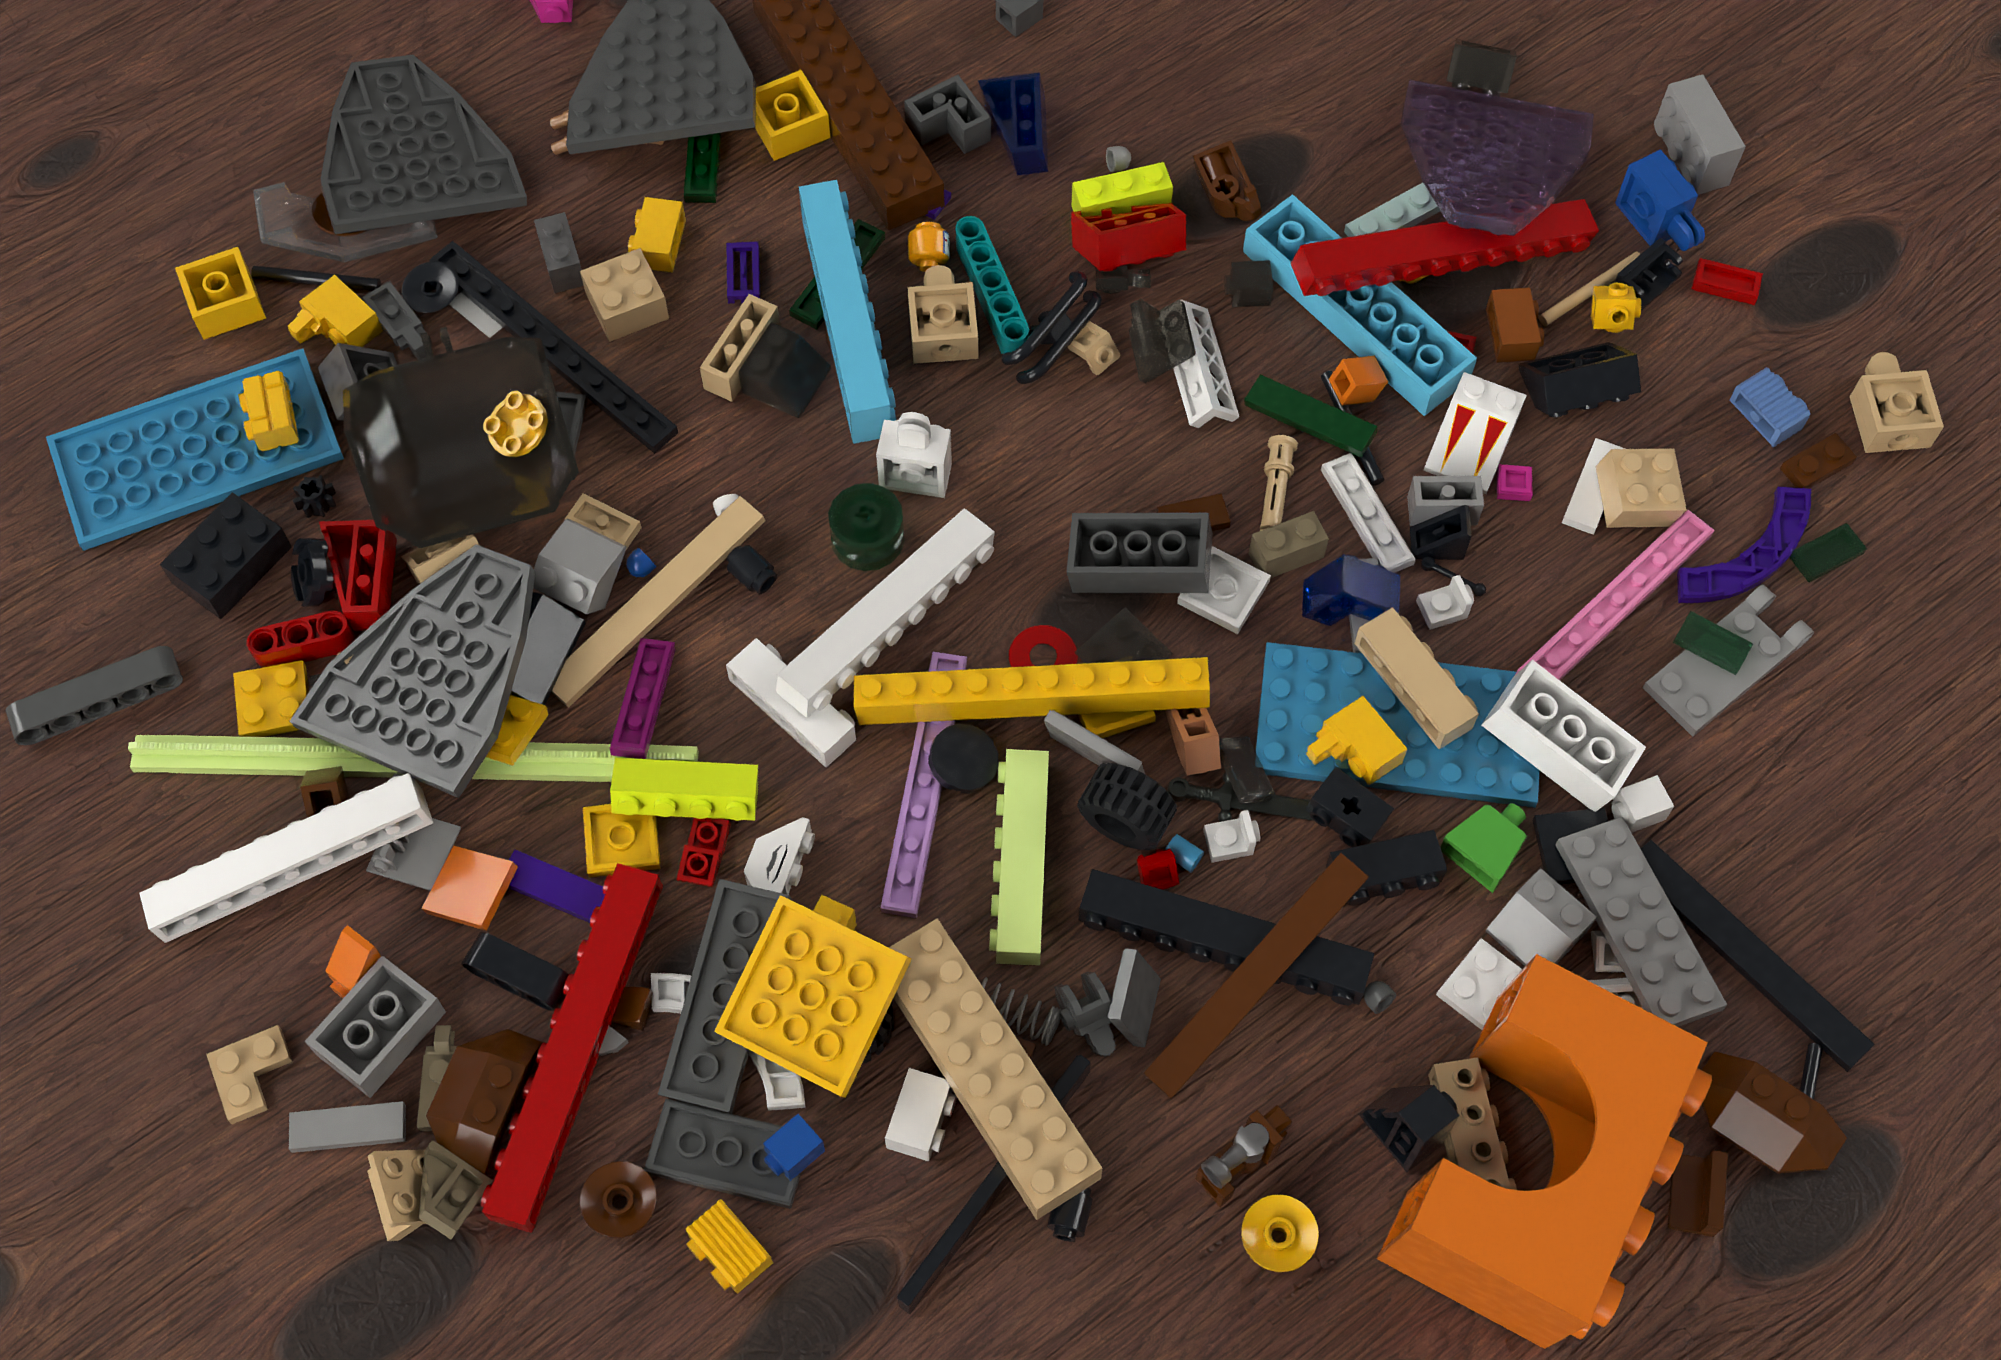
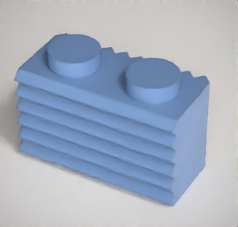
M1767 367L1737 385L1730 398L1732 404L1773 447L1802 430L1811 415L1806 403L1802 399L1796 398L1792 391H1788L1784 380L1779 375L1771 372L1770 368Z

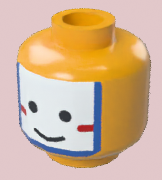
M922 222L910 231L908 235V258L910 262L919 266L923 272H926L930 267L942 266L948 262L950 258V237L948 232L941 228L939 223Z

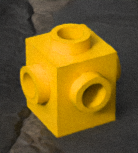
M1612 283L1609 286H1593L1591 306L1593 329H1605L1613 333L1622 332L1624 329L1633 330L1634 319L1640 318L1641 298H1636L1633 286H1628L1624 283Z

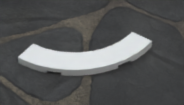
M651 973L653 1012L681 1014L691 975ZM750 1050L748 1055L757 1067L764 1084L768 1111L806 1108L801 1077Z

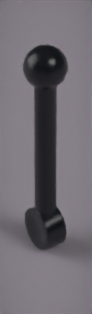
M1430 556L1424 557L1421 561V567L1425 571L1434 570L1450 579L1457 576V574L1435 564L1434 558ZM1461 577L1464 584H1468L1476 596H1483L1486 593V587L1483 583L1475 584Z

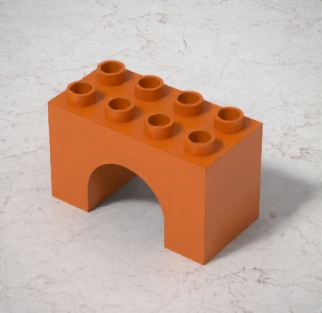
M1536 954L1497 997L1469 1059L1478 1057L1481 1068H1485L1487 1071L1518 1087L1533 1100L1543 1114L1551 1133L1554 1151L1553 1167L1547 1186L1544 1189L1532 1191L1507 1189L1488 1182L1442 1158L1408 1190L1377 1259L1544 1349L1569 1335L1579 1340L1583 1339L1593 1322L1601 1327H1605L1615 1314L1625 1289L1624 1283L1610 1276L1612 1269L1623 1251L1634 1256L1640 1250L1654 1221L1655 1213L1641 1206V1200L1653 1181L1664 1185L1669 1180L1683 1152L1684 1144L1669 1136L1670 1131L1677 1123L1681 1113L1692 1117L1698 1111L1710 1088L1712 1075L1697 1068L1708 1042Z

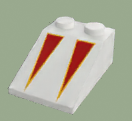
M1464 372L1423 471L1437 476H1481L1482 490L1484 494H1487L1527 395Z

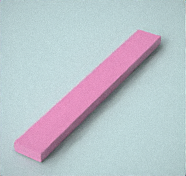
M1687 510L1517 670L1516 674L1530 661L1534 660L1558 680H1561L1712 536L1715 530L1690 510Z

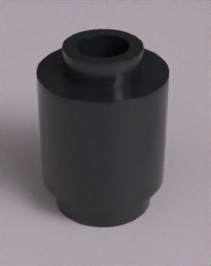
M750 545L744 547L737 546L727 557L729 562L727 571L751 592L756 591L759 595L763 594L777 579V574L773 571L774 566Z
M1089 1187L1050 1212L1047 1227L1053 1231V1237L1067 1242H1075L1076 1237H1083L1085 1235L1093 1199L1090 1197L1091 1189Z

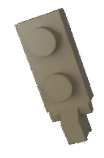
M436 1025L434 1046H426L425 1055L423 1056L417 1120L419 1131H432L426 1114L457 1047L454 1046L455 1031L451 1029V1025Z

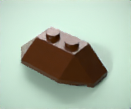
M506 1029L457 1046L426 1114L437 1143L486 1175L543 1042Z
M1714 1051L1702 1071L1712 1075L1710 1088L1702 1103L1712 1131L1777 1174L1827 1170L1847 1137L1823 1105L1755 1061Z

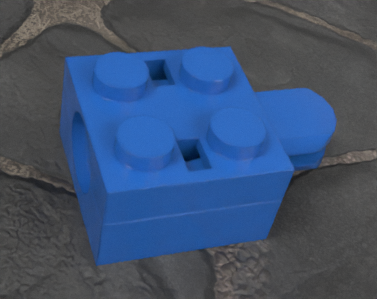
M1661 149L1629 164L1615 204L1649 246L1659 238L1665 241L1672 239L1681 251H1687L1693 246L1701 244L1705 239L1704 228L1691 213L1698 194L1694 186L1686 181L1677 170L1675 163L1668 159Z

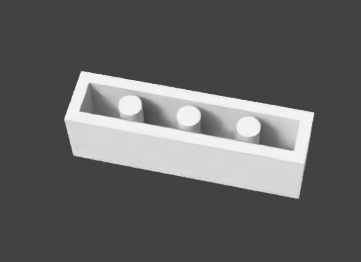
M757 638L754 639L726 664L729 680L827 768L856 741L853 718L842 709L837 711L830 704L831 701L823 710H816L806 718L776 693L777 674L787 666L782 661L780 653L772 645L767 644L765 646Z

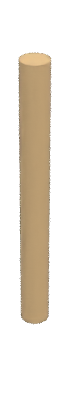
M1634 252L1539 315L1540 323L1543 326L1549 325L1593 295V286H1607L1614 282L1618 273L1635 260L1640 253Z

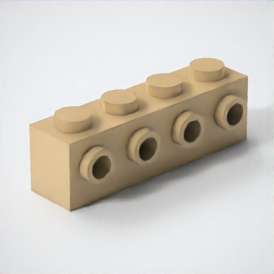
M1392 607L1359 627L1354 644L1439 750L1473 729L1479 715L1474 701L1469 696L1462 694L1456 686L1452 674L1447 669L1441 668L1434 659L1431 648L1425 642H1420L1413 633L1410 622L1404 616H1399Z
M1478 1057L1434 1064L1428 1074L1430 1085H1435L1440 1092L1444 1091L1449 1094L1456 1103L1457 1112L1460 1115L1444 1141L1448 1160L1497 1186L1517 1190L1514 1179L1508 1178L1505 1164L1508 1163V1152L1504 1141H1499L1496 1127L1499 1126V1117L1495 1105L1489 1104L1486 1091L1490 1090V1082L1486 1069L1480 1068Z

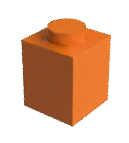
M1375 356L1342 359L1328 379L1341 405L1374 402L1388 383L1385 373Z

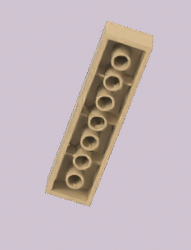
M938 918L890 946L889 948L912 958L895 993L894 1000L1035 1219L1038 1220L1099 1181L1102 1176V1166Z

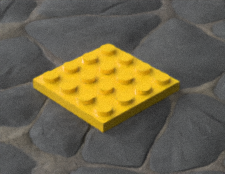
M780 895L714 1032L840 1097L846 1098L912 958Z

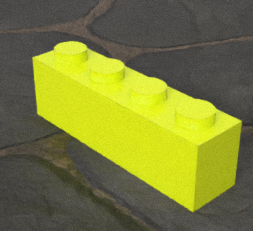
M615 758L610 788L611 812L614 814L755 821L758 795V765Z

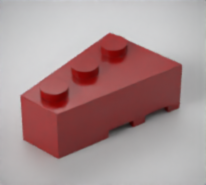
M387 520L319 521L324 540L327 542L328 558L331 562L342 612L354 631H365L390 610L397 538Z

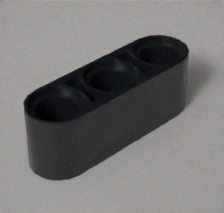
M486 932L479 933L461 962V965L472 974L549 1011H554L564 994V985L569 975L561 968Z

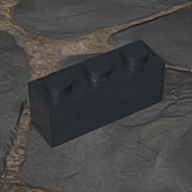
M1435 830L1330 852L1326 867H1328L1342 853L1369 876L1367 881L1348 901L1351 906L1361 905L1368 902L1371 897L1384 895L1385 898L1397 897L1403 894L1405 890L1418 887L1421 891L1435 888L1442 882L1447 871Z

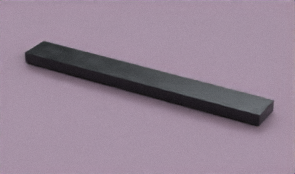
M1650 840L1641 848L1678 917L1816 1044L1823 1046V1050L1846 1072L1875 1045L1657 844Z
M1082 1055L1076 1056L1051 1090L1063 1108L1090 1073L1091 1062ZM999 1161L898 1294L899 1307L908 1314L912 1313L1010 1181Z

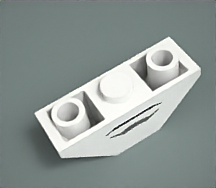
M802 817L756 839L744 869L748 886L788 895L791 886L798 885L803 871V866L800 865L804 853H810L815 839V834L811 831L809 819Z

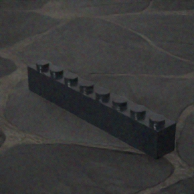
M1095 869L1091 871L1079 907L1078 921L1084 922V925L1090 929L1097 931L1108 929L1118 932L1122 938L1129 941H1139L1141 939L1154 943L1156 948L1166 952L1178 950L1188 953L1196 961L1207 963L1211 960L1221 963L1232 972L1240 966L1276 925L1269 921ZM1317 936L1275 984L1284 982L1294 985L1298 991L1305 994L1315 995L1320 993L1331 997L1332 1001L1341 1005L1349 1006L1352 1003L1359 1005L1365 991L1375 953Z

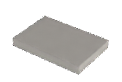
M1050 710L1045 717L1044 722L1052 739L1098 766L1103 763H1115L1131 767L1145 774L1142 761L1060 713Z

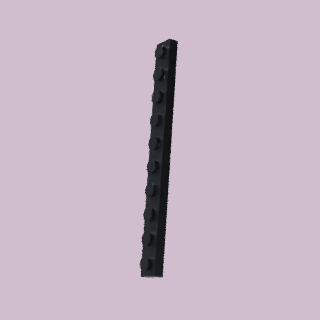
M451 241L429 259V262H442L452 267L458 276V290L583 395H586L589 400L654 454L678 434L677 426L454 241Z

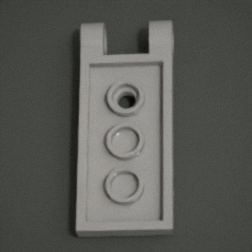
M1764 584L1756 588L1744 602L1668 663L1643 686V689L1692 737L1792 653L1802 647L1814 634V631L1803 620L1796 622L1781 638L1758 617L1776 598V595ZM1737 644H1746L1749 647V651H1739Z

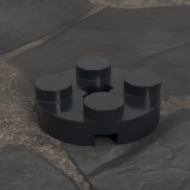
M299 538L295 542L292 555H299L298 565H291L293 592L297 601H304L301 606H319L323 602L325 592L332 591L333 574L331 571H327L326 566L328 555L327 542L324 539Z

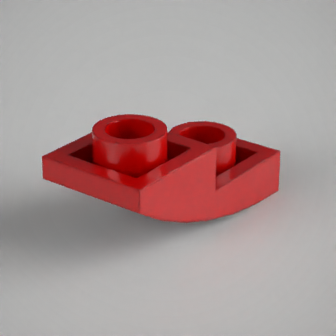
M693 818L688 844L684 845L677 881L713 887L731 826L729 820Z

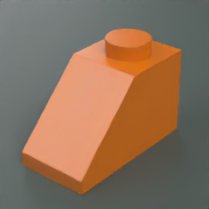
M348 925L342 930L325 970L333 981L330 988L341 998H344L381 957L373 944Z

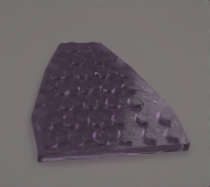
M1409 80L1401 126L1421 179L1448 224L1457 225L1465 229L1474 228L1490 231L1496 235L1506 234L1514 236L1553 203L1587 160L1591 148L1594 114Z

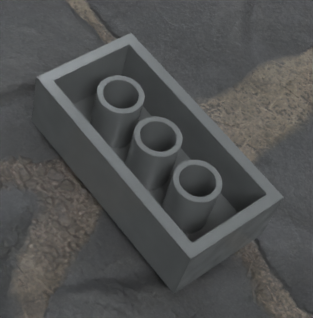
M1072 513L1066 572L1072 593H1208L1213 534L1209 513Z

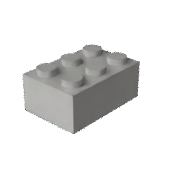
M1703 74L1669 84L1654 121V128L1657 135L1662 137L1670 158L1677 163L1682 176L1694 186L1698 195L1729 186L1746 147Z
M381 956L305 1042L315 1055L371 1098L446 1011L437 997L384 956Z

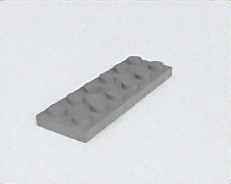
M1623 817L1559 838L1556 847L1588 907L1597 916L1596 921L1644 1010L1677 1027L1723 1011L1727 1006L1726 1001Z

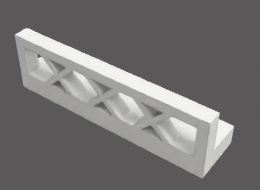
M1179 300L1160 315L1159 320L1189 425L1200 428L1213 417L1233 422L1239 418V413L1208 309ZM1194 316L1199 319V323L1195 320ZM1218 398L1222 401L1224 407L1220 406Z

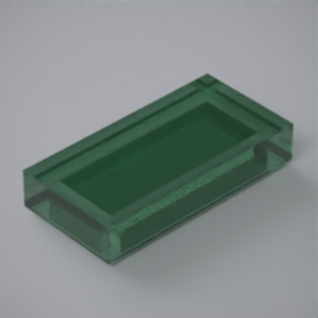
M1845 523L1793 550L1789 558L1810 583L1863 555L1867 548L1851 527Z
M1692 611L1688 614L1673 643L1734 675L1740 670L1753 646V643Z

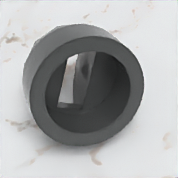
M1383 981L1369 983L1364 991V1000L1375 1014L1387 1009L1396 998L1394 990Z

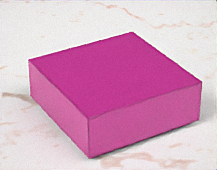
M1499 464L1497 468V499L1531 501L1533 496L1532 467Z

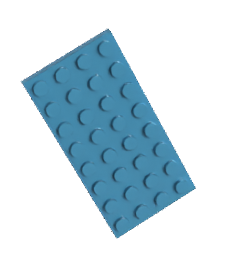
M303 348L46 436L75 534L83 551L221 503L232 492L240 496L344 459ZM280 371L283 373L289 386L299 441L296 444L284 447L280 445L275 449L261 451L258 449L255 441H249L246 436L243 422L249 420L248 413H243L238 394L244 393L242 381L245 378L258 375L262 377L266 373Z
M1266 642L1253 773L1324 782L1332 770L1337 767L1364 787L1501 804L1513 803L1517 806L1534 808L1538 803L1539 769L1481 726L1516 672L1437 662L1442 669L1445 668L1452 674L1458 689L1463 695L1469 696L1474 701L1479 713L1473 729L1439 750L1362 653ZM1361 696L1366 698L1407 747L1403 763L1371 785H1368L1362 777H1357L1351 771L1348 759L1341 762L1339 759L1335 760L1331 755L1314 765L1306 755L1308 746L1318 740L1316 733L1322 729L1323 722Z

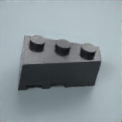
M1435 1085L1391 1088L1358 1114L1407 1173L1442 1146L1460 1116L1457 1112V1105L1451 1096L1444 1091L1440 1092Z

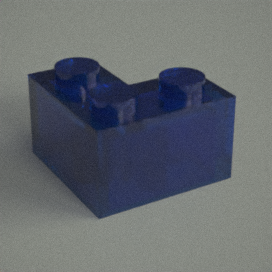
M1343 554L1304 579L1302 617L1332 626L1350 614L1371 621L1392 607L1397 613L1399 612L1400 575L1388 571L1383 566L1361 561L1356 556Z

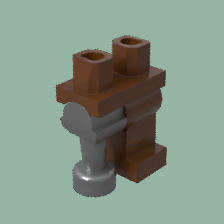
M1278 1105L1264 1116L1256 1110L1248 1117L1245 1127L1241 1126L1232 1142L1215 1156L1209 1157L1201 1164L1195 1179L1219 1207L1232 1198L1235 1188L1231 1184L1243 1174L1256 1171L1262 1161L1267 1165L1275 1158L1282 1140L1287 1135L1286 1129L1292 1124L1291 1119Z

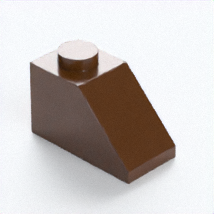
M342 766L306 771L300 789L307 818L319 813L325 807L349 800Z

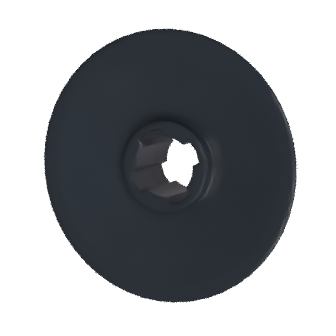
M432 261L420 264L408 273L403 282V299L410 308L424 313L439 311L448 306L455 298L459 287L458 276L452 267L442 262ZM431 289H433V290L436 289V292H434V293H433V292H430V293H429V291H430Z

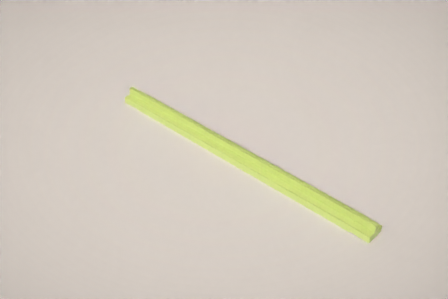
M136 735L135 742H129L128 750L132 754L130 768L133 772L305 776L306 771L339 766L343 768L344 777L391 778L397 772L320 738ZM529 742L513 766L485 757L472 779L611 782L615 758L629 757L611 755V744ZM650 745L646 759L698 762L699 751L697 746Z

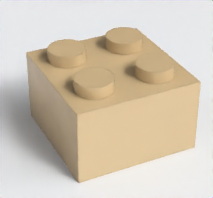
M641 248L580 271L585 293L609 342L669 319L665 296Z
M1611 449L1595 466L1607 528L1670 527L1687 511L1675 449Z

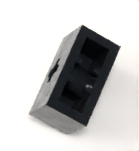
M1335 767L1313 795L1305 810L1310 813L1311 818L1317 824L1323 827L1328 826L1338 833L1340 839L1346 845L1357 847L1370 844L1388 820L1394 808L1342 770ZM1350 809L1352 812L1347 815L1343 811Z

